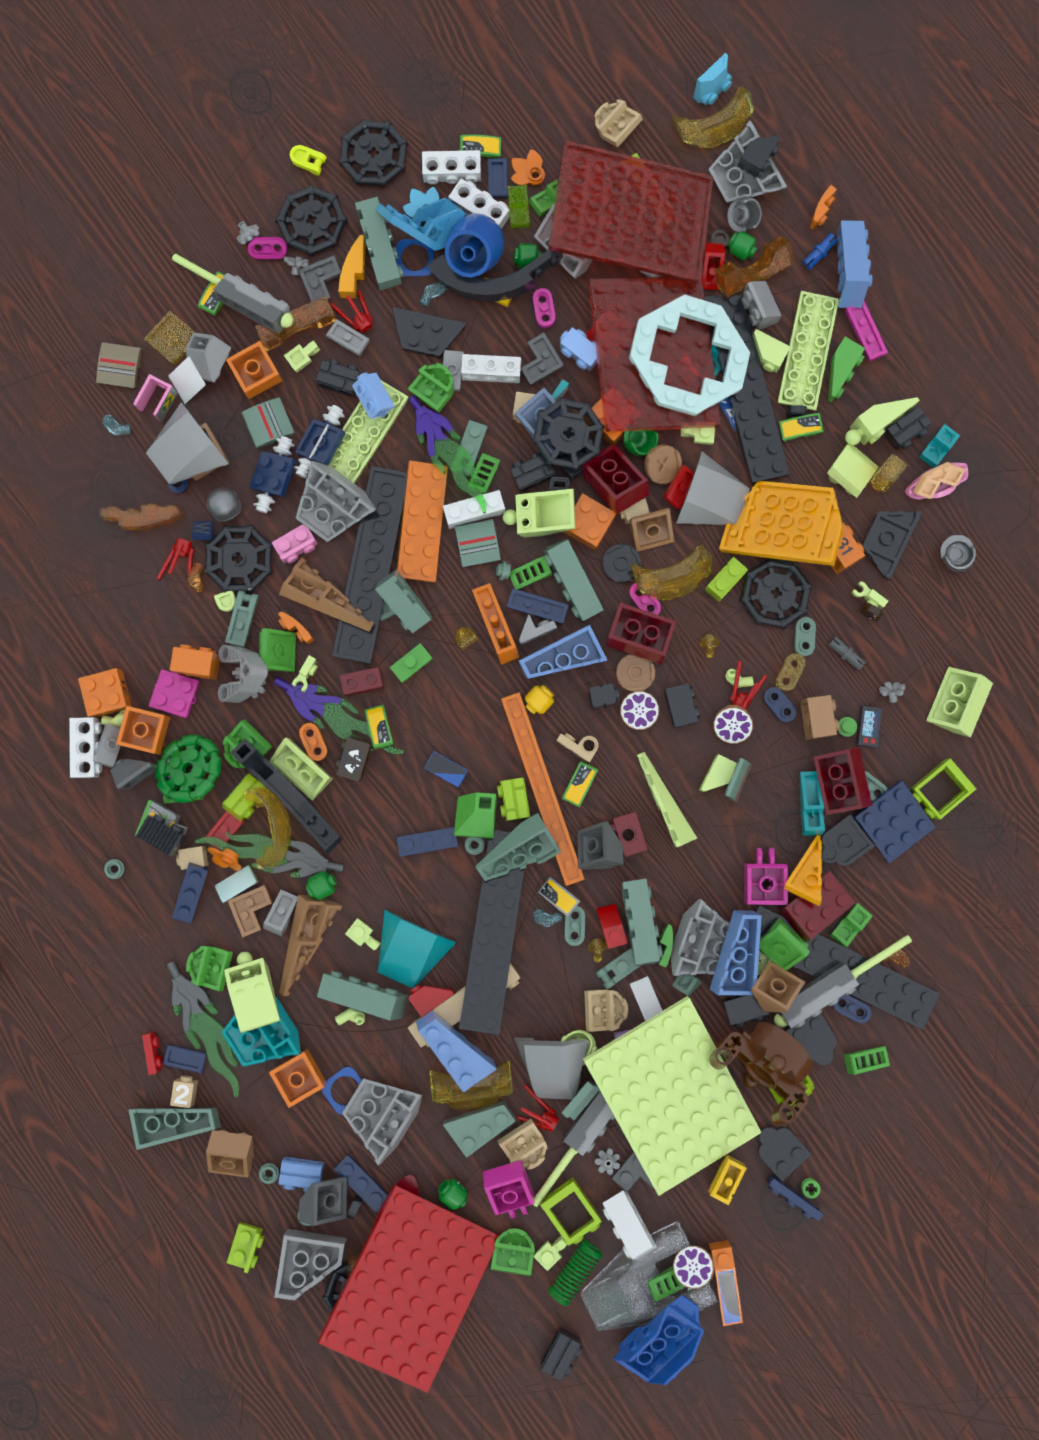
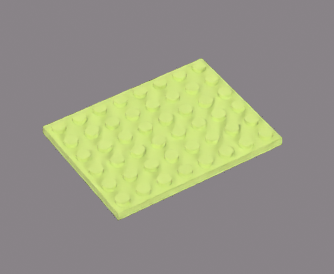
M688 996L583 1058L585 1065L658 1196L761 1133L727 1067L718 1070L710 1065L709 1057L716 1047ZM718 1054L719 1061L724 1063L720 1054Z

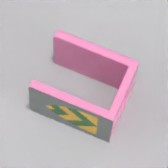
M149 374L133 404L139 411L143 412L156 386L165 389L166 391L153 413L162 422L178 392L172 385Z

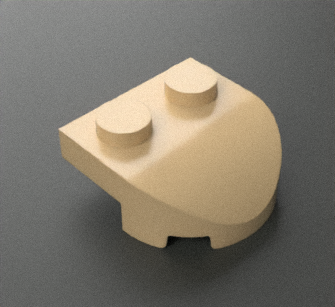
M617 100V103L610 105L606 102L595 113V125L600 137L616 147H619L643 120L641 114L628 108L623 100Z
M598 989L584 991L586 1031H614L620 1028V1024L623 1020H626L628 1015L626 1000L617 991Z
M532 1119L497 1140L509 1158L510 1163L522 1160L524 1167L530 1170L539 1166L545 1159L544 1155L547 1145L542 1133Z

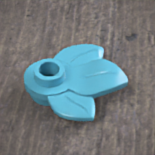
M432 187L424 194L419 190L411 189L410 203L403 206L405 213L413 218L418 208L438 201L439 195L437 190Z

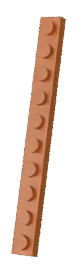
M520 692L502 698L501 701L543 822L561 850L555 856L565 885L585 880L582 870L578 869V859Z

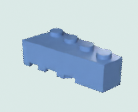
M841 221L837 233L838 274H840L838 292L842 293L838 301V308H862L867 289L872 285V275H869L871 260L868 259L869 244H866L868 230L865 229L864 221Z
M587 625L518 660V663L525 677L529 679L607 661V658L591 626Z
M733 911L710 986V990L717 995H753L751 990L757 982L762 915L754 911Z
M433 1010L416 1021L419 1033L463 1092L497 1070L491 1057L484 1054L480 1048L468 1041L464 1035L452 1028L448 1022Z

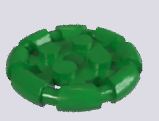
M191 734L182 736L180 740L172 741L162 751L163 755L157 761L158 767L155 769V778L158 780L157 786L161 793L168 799L172 798L174 802L189 803L198 797L202 798L214 787L216 778L220 776L222 761L218 756V748L210 739H203L201 735ZM186 746L187 750L182 751L181 748ZM189 765H193L191 772L186 774V768ZM206 772L209 774L207 780L203 779ZM170 775L171 779L167 781L166 776Z

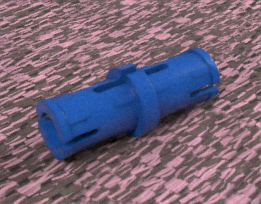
M829 233L819 245L817 244L813 248L811 254L802 261L804 266L810 262L806 267L808 270H812L821 258L824 259L827 256V252L838 243L837 238L829 242L835 235Z

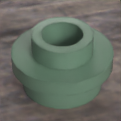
M502 561L501 564L497 565L496 575L499 576V580L509 578L511 564Z
M468 837L465 841V849L472 855L480 854L484 849L485 844L482 838ZM477 841L479 844L478 848L473 849L471 843Z
M112 859L106 863L104 871L107 877L118 879L124 874L125 866L122 861ZM114 865L118 867V871L116 873L112 871V867Z
M266 1163L259 1170V1178L266 1184L274 1183L279 1177V1169L273 1163ZM266 1170H271L273 1175L268 1176Z

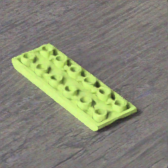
M805 291L800 292L778 403L790 406L803 405L809 410L816 411L838 307V298Z
M382 380L381 382L395 407L384 417L370 419L360 401L342 430L346 434L328 465L354 484L359 479L409 398Z

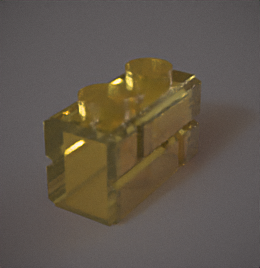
M891 454L871 477L872 486L878 491H886L906 469V463Z

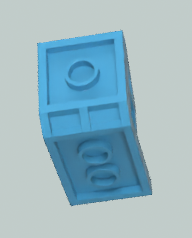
M447 198L418 208L412 219L405 214L402 215L389 204L385 207L379 203L376 211L390 223L435 251L445 248L451 228L460 219L464 218L466 214ZM422 221H426L424 227L420 226Z

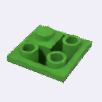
M472 793L458 797L454 836L494 839L497 810L496 794Z

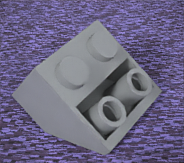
M766 281L747 283L741 301L750 314L749 321L751 325L755 326L757 330H762L778 323L781 313Z
M193 332L185 351L202 379L215 382L220 376V370L224 362L229 357L231 347L214 335Z

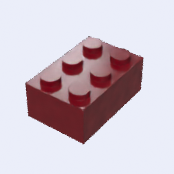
M615 444L601 451L598 457L596 456L582 465L584 479L616 514L649 496L648 480Z
M620 603L605 646L662 664L676 621Z
M860 747L813 757L826 815L873 806Z
M830 871L821 876L822 900L820 906L800 896H796L788 905L779 910L805 942L813 939L856 903Z

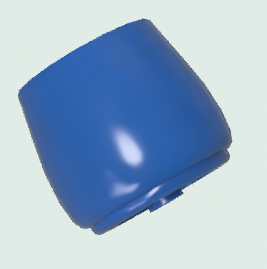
M473 213L464 216L451 228L446 240L445 257L448 265L455 273L463 277L472 278L488 272L499 262L504 252L505 238L502 229L495 220L485 214Z

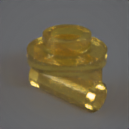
M461 628L456 632L455 641L462 650L478 639L471 628Z
M706 635L700 640V646L706 648V656L712 658L714 648L719 646L720 641L714 635Z
M595 939L587 945V950L594 952L595 962H601L602 951L607 949V944L600 939Z

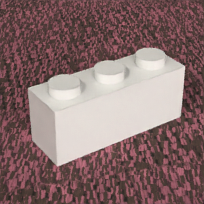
M500 490L443 506L449 529L502 515L505 512Z
M621 1191L603 1202L605 1207L603 1212L608 1220H612L615 1226L613 1231L618 1239H622L625 1245L623 1250L628 1258L631 1257L632 1260H638L657 1248L628 1192Z

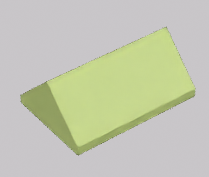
M287 737L283 739L270 759V762L312 801L333 780L322 767Z

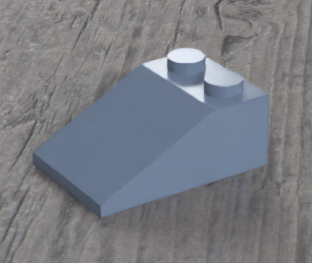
M543 388L514 413L532 438H534L538 418L537 413L543 411L556 401ZM557 410L550 417L552 419L559 417L562 414L561 410ZM544 423L542 435H548L550 424ZM567 429L566 432L563 431V435H566V438L574 437L571 429ZM548 440L544 442V444L552 454L555 451V449L551 446L550 441Z

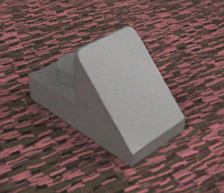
M528 615L519 639L520 645L555 631L557 627L554 620L551 622L549 620L542 621L535 628L530 615Z

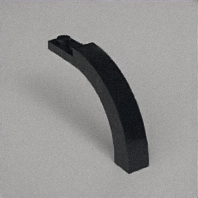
M556 244L519 271L494 279L463 277L451 269L443 254L427 264V267L435 279L449 291L470 300L496 302L520 296L536 287L533 279L541 277L551 266L558 265L563 255L561 249Z
M246 738L231 752L247 770L283 803L327 853H330L343 840L311 802Z

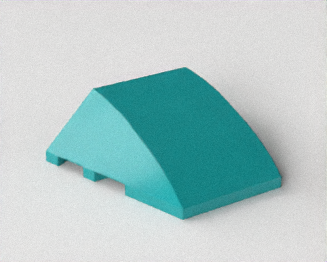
M384 910L378 973L413 989L457 942Z
M276 996L280 1021L241 1033L236 1015H234L222 1031V1035L242 1066L262 1063L276 1058L280 1059L290 1055H299L301 1053L298 1030Z

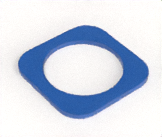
M417 239L400 240L396 246L399 258L396 259L397 266L401 265L403 275H430L431 272L427 265L419 271H411L405 268L401 261V255L403 250L409 245H421L429 254V261L427 263L429 264L434 260V250Z
M352 1067L341 1069L326 1080L327 1084L322 1088L323 1094L340 1115H343L342 1112L347 1105H341L333 1099L331 1087L333 1082L342 1076L352 1077L360 1085L362 1079Z

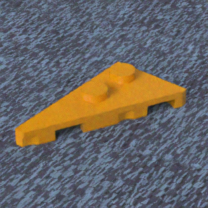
M819 835L815 837L784 887L785 890L818 906L821 905L822 841Z

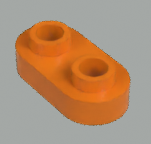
M312 723L304 724L300 728L299 735L308 756L315 761L325 759L328 754V748L319 728ZM309 730L314 732L312 737L307 736ZM321 748V754L316 755L315 749Z

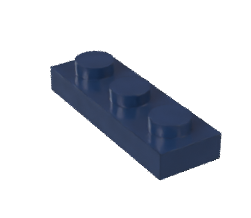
M513 588L507 604L508 609L549 621L554 620V622L560 624L564 623L569 606L568 604Z
M455 827L396 837L399 856L458 847L457 836H454Z
M189 862L172 918L192 923L209 868Z
M348 1153L333 1170L340 1177H347V1184L376 1213L388 1193Z
M770 1174L766 1179L770 1185L768 1189L779 1196L781 1193L786 1197L785 1201L792 1207L799 1206L803 1209L802 1214L812 1220L814 1217L820 1221L824 1215L820 1209Z

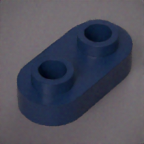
M772 687L764 692V703L779 721L787 723L795 718L796 708L779 688ZM771 694L777 695L776 701L771 699ZM784 709H788L790 711V714L788 716L784 715Z
M844 994L838 998L839 1001L841 999L845 1001L843 1006H839V1001L832 1005L835 1011L857 1023H865L871 1017L869 1006L849 995L846 996ZM858 1009H862V1014L860 1016H857L856 1011Z

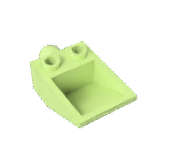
M911 398L873 405L850 426L851 430L845 436L846 442L850 445H856L860 441L863 445L868 442L873 444L885 433V429L907 414L920 400L918 398Z
M574 489L516 495V511L506 510L503 514V521L507 525H514L517 522V534L524 538L576 529Z
M241 952L237 956L238 966L225 969L224 972L240 1032L243 1033L278 1022L280 1017L268 965L263 958L253 961V957L249 952Z

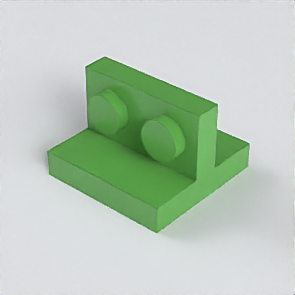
M268 628L262 629L259 636V656L266 664L268 671L295 672L296 633Z
M778 918L769 931L760 938L759 949L776 965L786 971L807 957L810 952L807 949L809 944L781 918Z

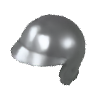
M739 197L734 199L728 208V223L736 232L753 229L760 223L762 211L761 206L755 199Z
M226 487L215 488L207 498V509L219 522L233 519L242 510L237 493L232 489Z
M963 535L950 536L941 546V559H943L945 566L951 571L964 572L973 565L976 550L967 537Z

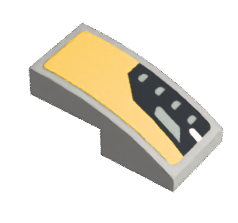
M551 877L548 878L538 891L540 895L567 917L570 916L581 902Z

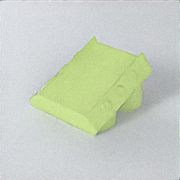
M847 444L827 474L831 482L834 484L839 483L845 488L847 493L857 498L878 469V466L854 445Z

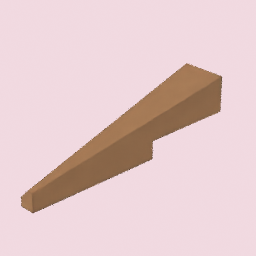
M301 558L294 566L290 576L283 583L279 595L370 632L374 622H369L362 616V611L359 608L355 609L351 606L347 597L329 581L325 582L318 576L319 572L316 569L312 570L306 565V560Z
M298 895L279 990L281 995L289 996V989L295 980H299L301 969L305 964L308 965L323 940L322 935L328 926L331 927L333 923L332 918L337 910L340 911L342 909L341 904L327 899L317 900L316 898H311L310 895Z

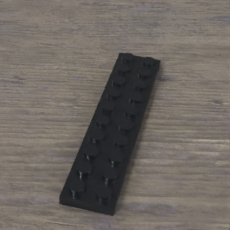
M741 290L704 297L703 300L723 307L750 351L743 387L736 394L729 396L728 399L750 483L755 484L759 481L785 477L790 473L747 311L741 301V298H743ZM709 325L713 338L715 326ZM716 346L718 362L723 377L729 350Z
M371 466L366 494L376 510L360 520L345 597L349 599L351 606L355 609L359 608L362 611V616L369 622L373 621L374 624L369 632L339 620L333 657L372 664L384 605V599L379 596L375 588L378 582L388 576L391 571L404 506L406 472Z
M495 830L494 839H489L486 856L511 832ZM519 867L509 870L508 874L486 881L482 879L459 1029L495 1035L500 1033L524 869L520 870Z
M758 905L755 912L762 915L760 938L769 931L778 918H781L794 930L784 917ZM817 934L813 939L806 942L809 944L807 949L810 951L807 957L795 964L794 967L817 978L841 962L845 963L851 971L869 959ZM876 964L856 978L859 985L851 993V995L922 1030L940 993L880 964Z

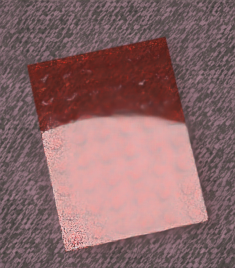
M565 140L562 149L548 250L699 284L702 275L713 176Z
M702 277L590 279L588 286L606 432L719 427L721 421L718 404L707 408L696 416L657 405L653 399L652 392L646 387L639 376L640 373L635 364L633 365L629 359L637 321L683 295L704 300ZM680 316L675 333L657 328L649 361L668 366L664 381L665 385L700 395L703 379L706 377L715 380L708 324Z

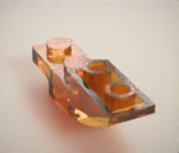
M147 503V506L141 505L140 513L139 510L128 508L127 511H120V508L108 506V509L101 508L100 517L109 521H118V526L123 530H148L176 522L184 517V513L179 507L174 505H167V508L159 507L155 503Z

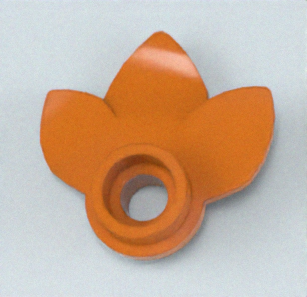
M531 149L527 159L512 158V167L515 174L511 177V180L515 184L522 186L529 183L532 185L541 184L545 179V172L541 168L543 162L541 156ZM537 174L539 177L533 178L532 175Z
M212 847L207 848V851L214 855L212 861L222 868L231 867L235 871L241 870V865L238 864L237 860L239 855L227 848L224 851H219Z

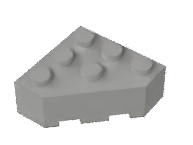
M287 1229L283 1238L274 1297L296 1300L310 1287L312 1288L325 1278L326 1275L341 1266L345 1256L347 1238Z

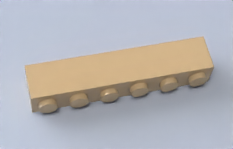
M511 962L507 980L509 990L518 985V980L520 979L519 973ZM466 985L433 1009L436 1014L451 1026L457 1022L460 1023ZM420 1017L411 1023L408 1029L421 1048L424 1045L429 1047L417 1028L416 1021L421 1019Z

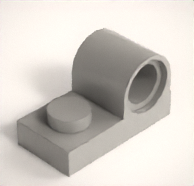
M280 890L263 923V928L283 936L289 924L290 916L297 904L298 897Z

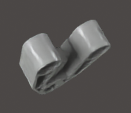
M222 645L220 647L219 659L221 662L240 664V667L232 671L235 679H240V681L222 684L218 689V698L221 702L241 703L258 691L267 677V666L258 653L240 646Z

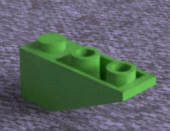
M844 337L831 358L829 402H832L835 397L839 399L844 391L842 385L845 381L849 383L855 373L852 371L855 365L859 366L865 357L862 355L865 348L847 337Z

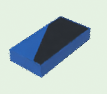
M433 751L424 767L426 770L458 788L468 772L467 769Z

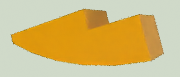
M360 235L354 242L342 267L338 290L341 298H346L347 295H350L351 298H356L357 280L365 279L366 241L364 235Z

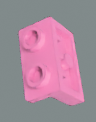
M304 524L272 542L284 564L296 561L300 554L304 552L307 554L313 551L315 545L318 544L309 528Z

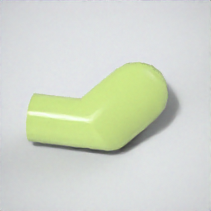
M729 669L726 672V679L734 686L736 670ZM740 676L738 688L754 686L752 676L743 678Z
M121 710L114 718L103 715L101 725L109 723L120 728L125 710Z
M349 1008L337 1015L335 1020L338 1025L348 1020L355 1022L356 1025H362L365 1022V1015L362 1011Z

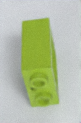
M950 758L943 760L909 790L917 802L924 806V811L929 818L940 820L974 792L976 788ZM944 770L960 788L961 792L937 811L919 789Z
M573 1177L545 1196L540 1203V1206L568 1246L572 1243H579L584 1238V1234L589 1231L594 1232L600 1227L602 1222L601 1216ZM574 1191L593 1219L569 1235L551 1207Z

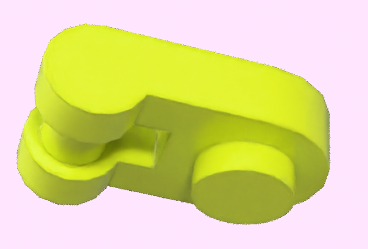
M302 145L294 146L290 151V158L295 166L308 170L314 175H320L322 170L320 167L322 163H325L326 155ZM310 158L315 159L314 164L309 162Z

